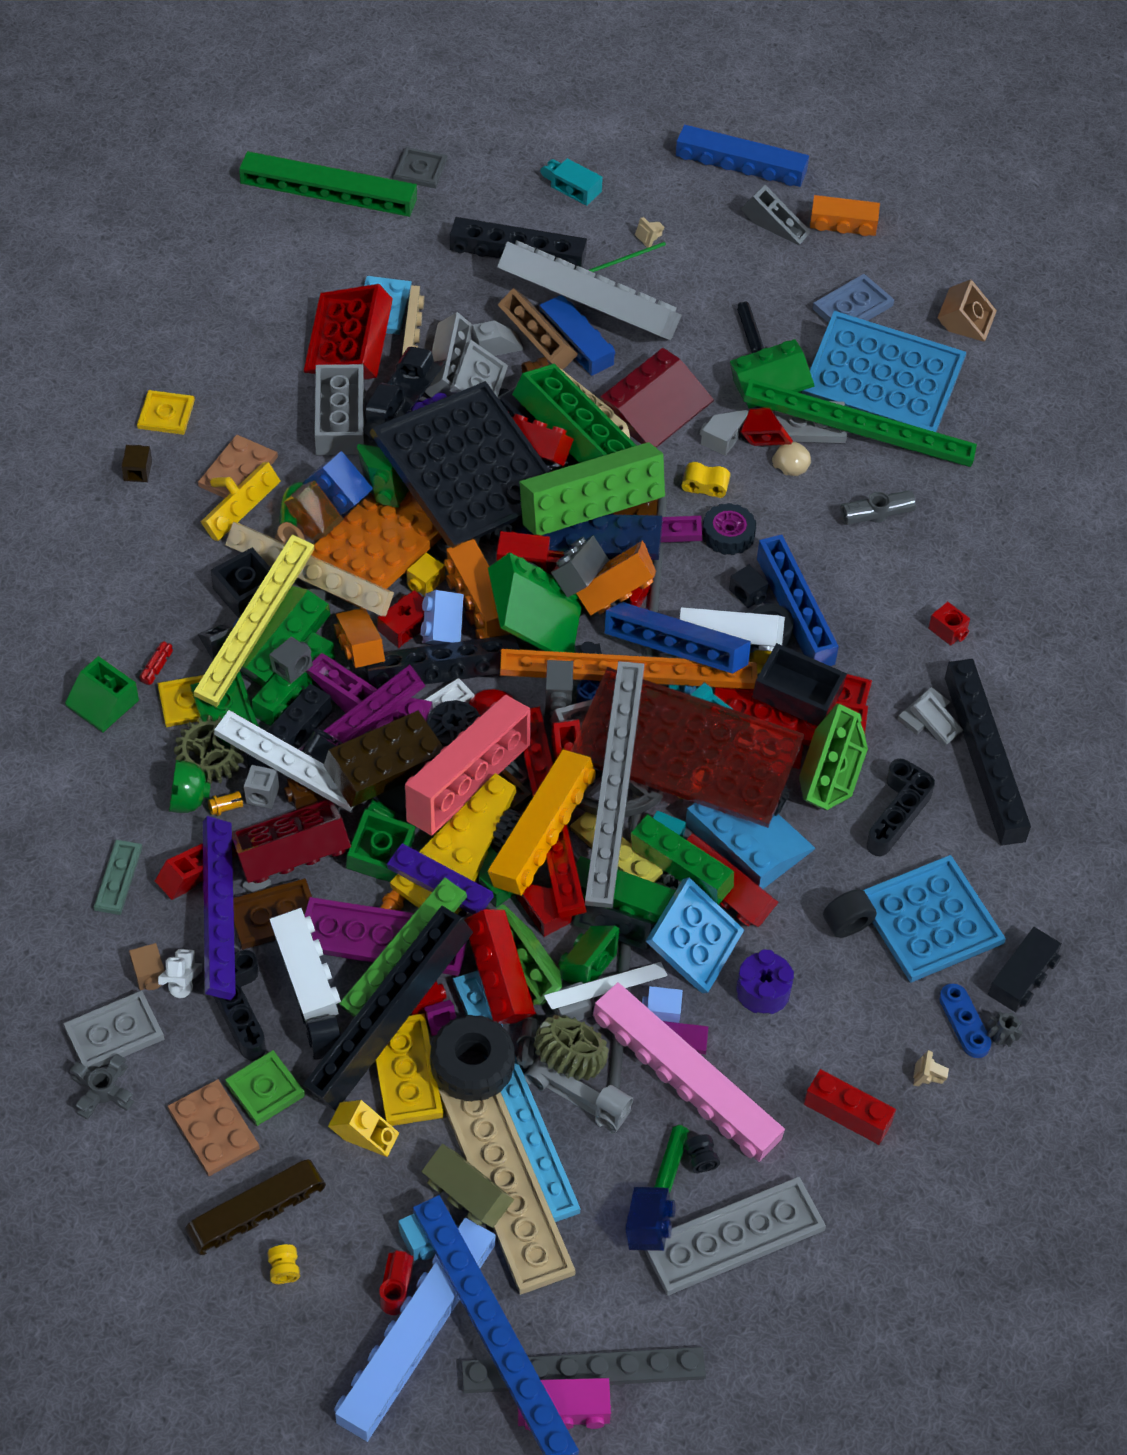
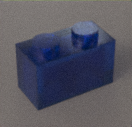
M634 1187L625 1228L629 1250L664 1251L666 1239H670L672 1233L670 1218H674L676 1212L675 1200H670L669 1188Z

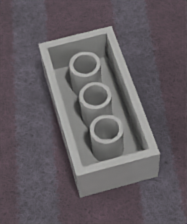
M363 364L316 365V455H336L341 451L345 455L358 454L357 445L364 444Z

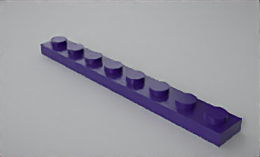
M207 816L203 821L205 994L231 1000L235 996L232 823Z

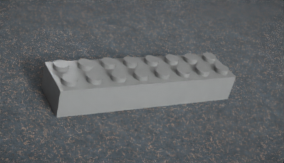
M517 240L515 244L507 241L497 266L498 268L669 340L672 339L682 316L676 312L677 307L660 300L656 304L655 298L638 291L636 296V290L617 283L615 287L616 282L597 274L596 278H594L595 273L577 266L574 270L575 265L556 257L554 261L555 256L539 249L535 251V248Z

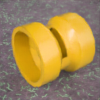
M284 1244L274 1246L268 1250V1262L272 1265L270 1270V1280L272 1283H290L300 1278V1270L295 1263L298 1257L295 1246Z

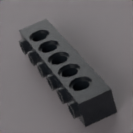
M455 217L450 232V250L458 253L465 252L477 254L480 257L489 256L501 259L507 241L515 244L517 240L535 248V251L539 249L555 256L554 261L558 257L574 264V270L577 266L583 267L587 250V238Z
M510 634L384 652V662L365 666L367 682L378 689L408 665L413 667L425 685L454 681L458 678L461 680L500 674L501 650L520 649L515 635Z

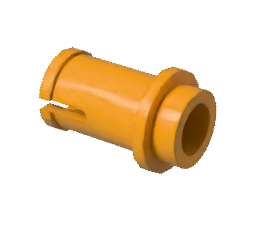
M236 791L235 793L220 797L212 796V799L208 800L210 813L221 816L222 812L242 808L243 800L231 802V800L241 798L240 792Z

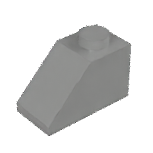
M490 321L473 325V341L492 355L497 356L523 350L517 332L501 323Z
M742 410L714 415L708 423L705 422L701 427V445L726 456L742 435L741 430L749 411Z

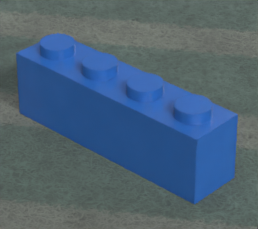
M561 294L539 305V312L578 353L575 359L591 376L614 365V347L607 343L600 332L588 323L587 318L575 309L571 301H568Z

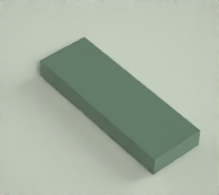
M121 840L115 841L94 904V911L121 915L142 851V844Z

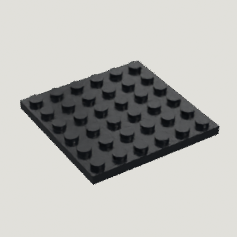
M486 381L373 427L370 431L374 441L449 548H454L472 539L476 540L521 519L520 481L551 472Z

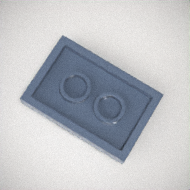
M862 274L813 303V310L828 323L834 311L868 321L891 308L894 304V299L865 274Z

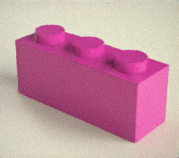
M609 1378L541 1380L567 1429H571L574 1425L586 1424V1427L590 1429H598L604 1427V1424H610ZM517 1407L518 1426H525L526 1430H530Z

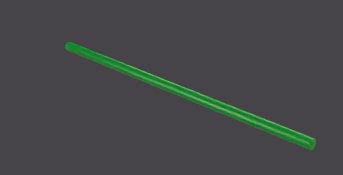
M662 242L656 244L654 246L648 247L638 252L629 254L627 256L589 269V271L595 272L601 270L603 268L612 266L614 264L620 263L622 261L628 260L630 258L636 257L646 252L663 247L666 245V243Z

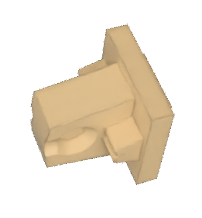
M642 217L640 218L635 236L647 248L651 247L653 241L662 236L664 226L660 222L649 223Z
M928 1050L915 1064L913 1085L920 1086L922 1083L930 1084L931 1082L943 1084L947 1080L949 1068L934 1062V1059H932L933 1052Z

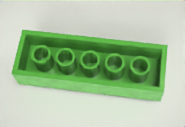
M648 442L520 481L523 525L534 535H544L665 497L663 453Z

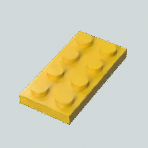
M425 1013L409 1016L375 1060L385 1119L391 1126L443 1118L438 1084L431 1072V1045Z

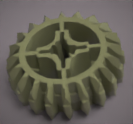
M209 715L206 722H203L198 717V724L194 725L189 722V730L181 729L182 737H176L175 740L176 745H178L174 747V753L177 755L175 761L195 763L189 757V751L195 752V755L200 756L201 761L200 765L195 764L202 768L207 782L212 784V779L217 778V782L221 784L223 775L231 779L232 774L230 771L238 772V763L244 762L242 754H245V752L230 744V750L225 749L223 745L219 744V737L214 735V730L222 718L219 716L213 722L212 717ZM213 746L214 750H211V752H207L206 754L205 750L209 751V748H212Z
M554 1015L552 1018L547 1017L535 1033L533 1046L536 1048L535 1053L541 1056L540 1061L547 1063L549 1069L553 1068L557 1071V1074L562 1073L568 1079L574 1077L577 1081L581 1078L588 1081L590 1077L595 1078L607 1063L606 1060L609 1052L606 1046L607 1042L601 1039L602 1034L595 1032L594 1027L587 1026L585 1021H577L575 1017L570 1019L566 1015L562 1017Z

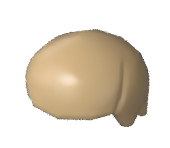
M792 442L791 445L779 446L772 461L774 468L781 469L784 475L799 476L805 473L810 466L811 457L809 451L803 445Z

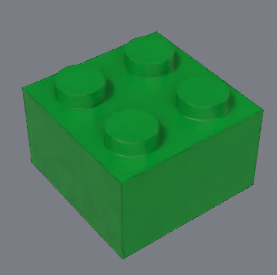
M365 809L347 854L346 868L391 882L397 873L389 870L387 863L402 843L411 848L416 826Z

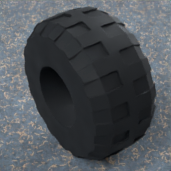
M465 1015L455 1018L442 1026L433 1039L430 1052L431 1072L438 1086L451 1097L470 1102L489 1099L500 1093L512 1078L515 1067V1049L512 1038L501 1024L488 1017ZM475 1051L482 1053L487 1059L480 1064L469 1065L461 1062L458 1057L465 1052Z

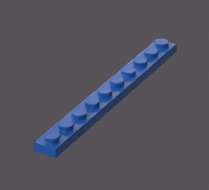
M440 1195L414 1206L413 1213L543 1455H579V1450Z

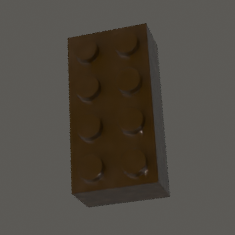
M417 710L329 749L323 766L349 806L353 807L406 783L410 777L415 776L423 769L428 761H432L444 747L420 711Z

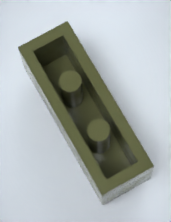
M443 1143L421 1171L430 1178L427 1182L428 1185L439 1193L443 1190L448 1193L447 1200L460 1210L462 1207H465L469 1211L467 1217L479 1226L485 1223L494 1228L514 1201L510 1195L466 1159Z

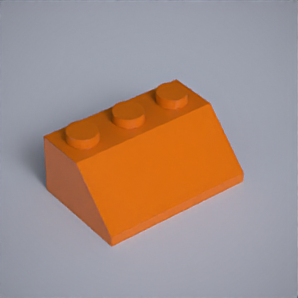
M643 540L609 560L588 587L576 593L590 615L596 612L598 614L604 613L607 609L611 608V603L619 600L622 602L632 595L631 591L638 587L644 589L653 583L656 570Z

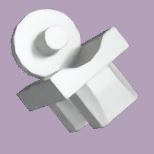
M178 949L175 952V957H169L166 960V970L158 976L159 985L169 982L168 988L174 997L185 998L188 996L193 988L192 980L202 972V964L195 963L194 950Z

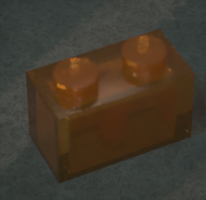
M316 481L302 485L284 501L290 514L297 519L304 533L312 541L326 537L344 520Z

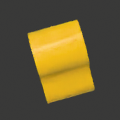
M691 462L686 466L681 486L686 492L703 493L708 496L723 498L727 492L730 472L721 466L707 467L698 462Z

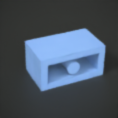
M439 590L426 593L422 603V609L425 612L424 621L421 625V635L423 636L424 644L439 645L461 641L464 594Z

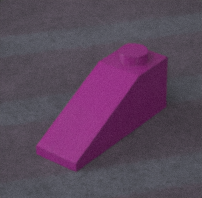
M323 653L312 662L313 666L306 671L327 694L331 695V699L345 713L377 690Z

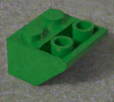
M98 656L79 673L65 705L103 733L139 701L136 682Z

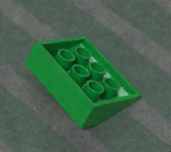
M510 552L488 567L500 627L544 651L574 653L581 612L578 595L575 593L567 598L554 576Z

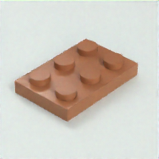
M236 435L198 481V486L226 498L230 494L226 487H212L210 483L212 478L231 477L238 486L263 462H269L272 465L278 457V452Z
M219 1079L168 1105L169 1112L208 1176L260 1149L258 1142Z

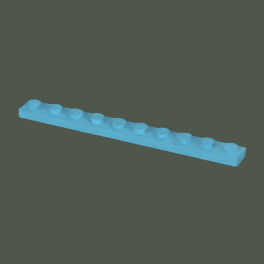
M479 970L453 978V985L465 1014L484 1016L493 1020ZM515 1056L512 1078L508 1085L503 1088L501 1094L554 1221L557 1222L580 1214L581 1208Z

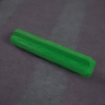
M678 1124L672 1129L654 1185L651 1199L658 1204L667 1203L689 1135V1129L683 1125Z

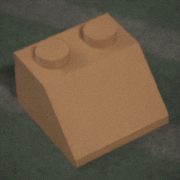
M972 279L949 288L938 319L949 332L984 342L997 310Z

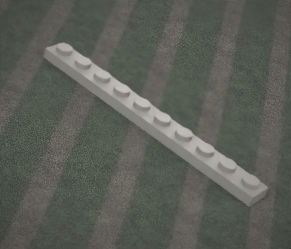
M618 661L585 905L613 908L644 675L643 663Z

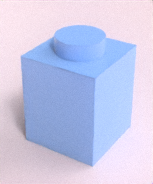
M650 986L648 997L643 996L642 1003L662 1021L679 1023L683 990Z

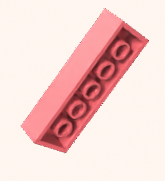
M504 695L498 702H494L490 709L482 716L477 717L470 727L460 732L457 738L451 744L445 746L432 761H428L415 776L410 777L405 784L407 822L432 836L495 773L499 774L527 749L530 746V708Z

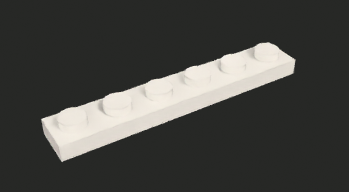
M228 710L215 728L214 735L347 811L350 812L353 807L349 806L323 766V763Z

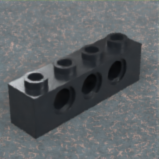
M309 684L266 732L299 749L310 737L313 730L317 729L332 713L331 695ZM246 753L249 770L251 765L274 769Z

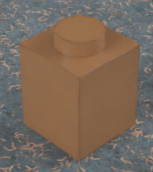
M154 943L129 950L139 989L155 990L161 987L158 984V976L165 970L157 944Z

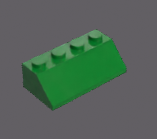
M292 586L241 667L240 672L261 687H264L275 675L269 654L291 636L299 642H304L312 632L316 633L330 616L329 604L307 589Z

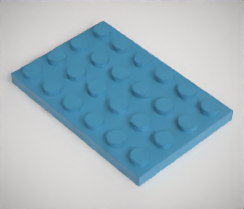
M834 311L810 369L815 387L803 390L802 394L826 401L844 402L845 406L937 432L965 360L966 352Z

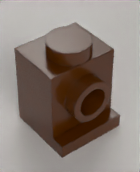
M291 778L287 779V787L284 788V793L288 803L293 802L296 809L326 799Z

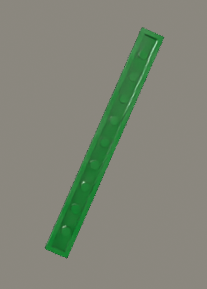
M749 379L743 402L770 408L774 411L971 467L977 447L975 443Z

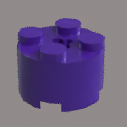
M763 949L759 953L747 957L741 964L736 986L737 997L741 1004L753 1013L774 1014L782 1010L789 1002L794 971L784 958L774 954L772 950Z

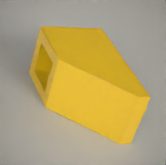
M362 1100L340 1102L328 1125L343 1140L388 1157L399 1135L395 1128Z

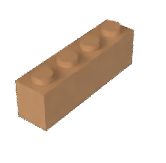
M514 288L498 304L552 364L555 363L560 369H564L578 355L532 303Z

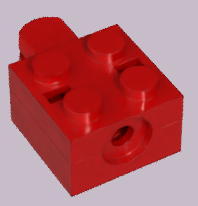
M500 532L497 561L510 552L519 558L521 557L528 562L536 564L546 573L552 574L551 572L557 566L556 561L565 555L561 551L549 550L550 537Z

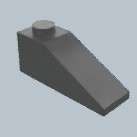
M766 185L762 186L741 208L756 225L797 245H800L811 233Z

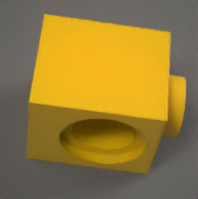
M425 553L407 569L408 587L411 591L415 590L426 596V593L432 592L445 580V565L428 553Z

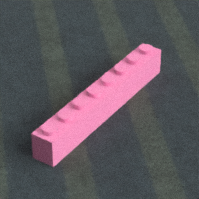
M619 982L595 1002L593 1012L595 1021L602 1028L609 1029L621 1045L628 1046L641 1063L648 1064L654 1069L661 1081L673 1086L684 1101L691 1102L704 1119L711 1120L718 1126L719 1131L724 1137L733 1139L740 1145L744 1155L749 1158L754 1157L760 1162L782 1140L785 1128Z

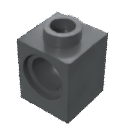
M292 636L269 654L273 672L290 684L313 666L309 646L304 642H299Z

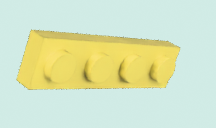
M585 812L570 825L572 832L592 848L597 816ZM622 837L618 870L654 883L659 880L663 874L662 869L632 850V844Z

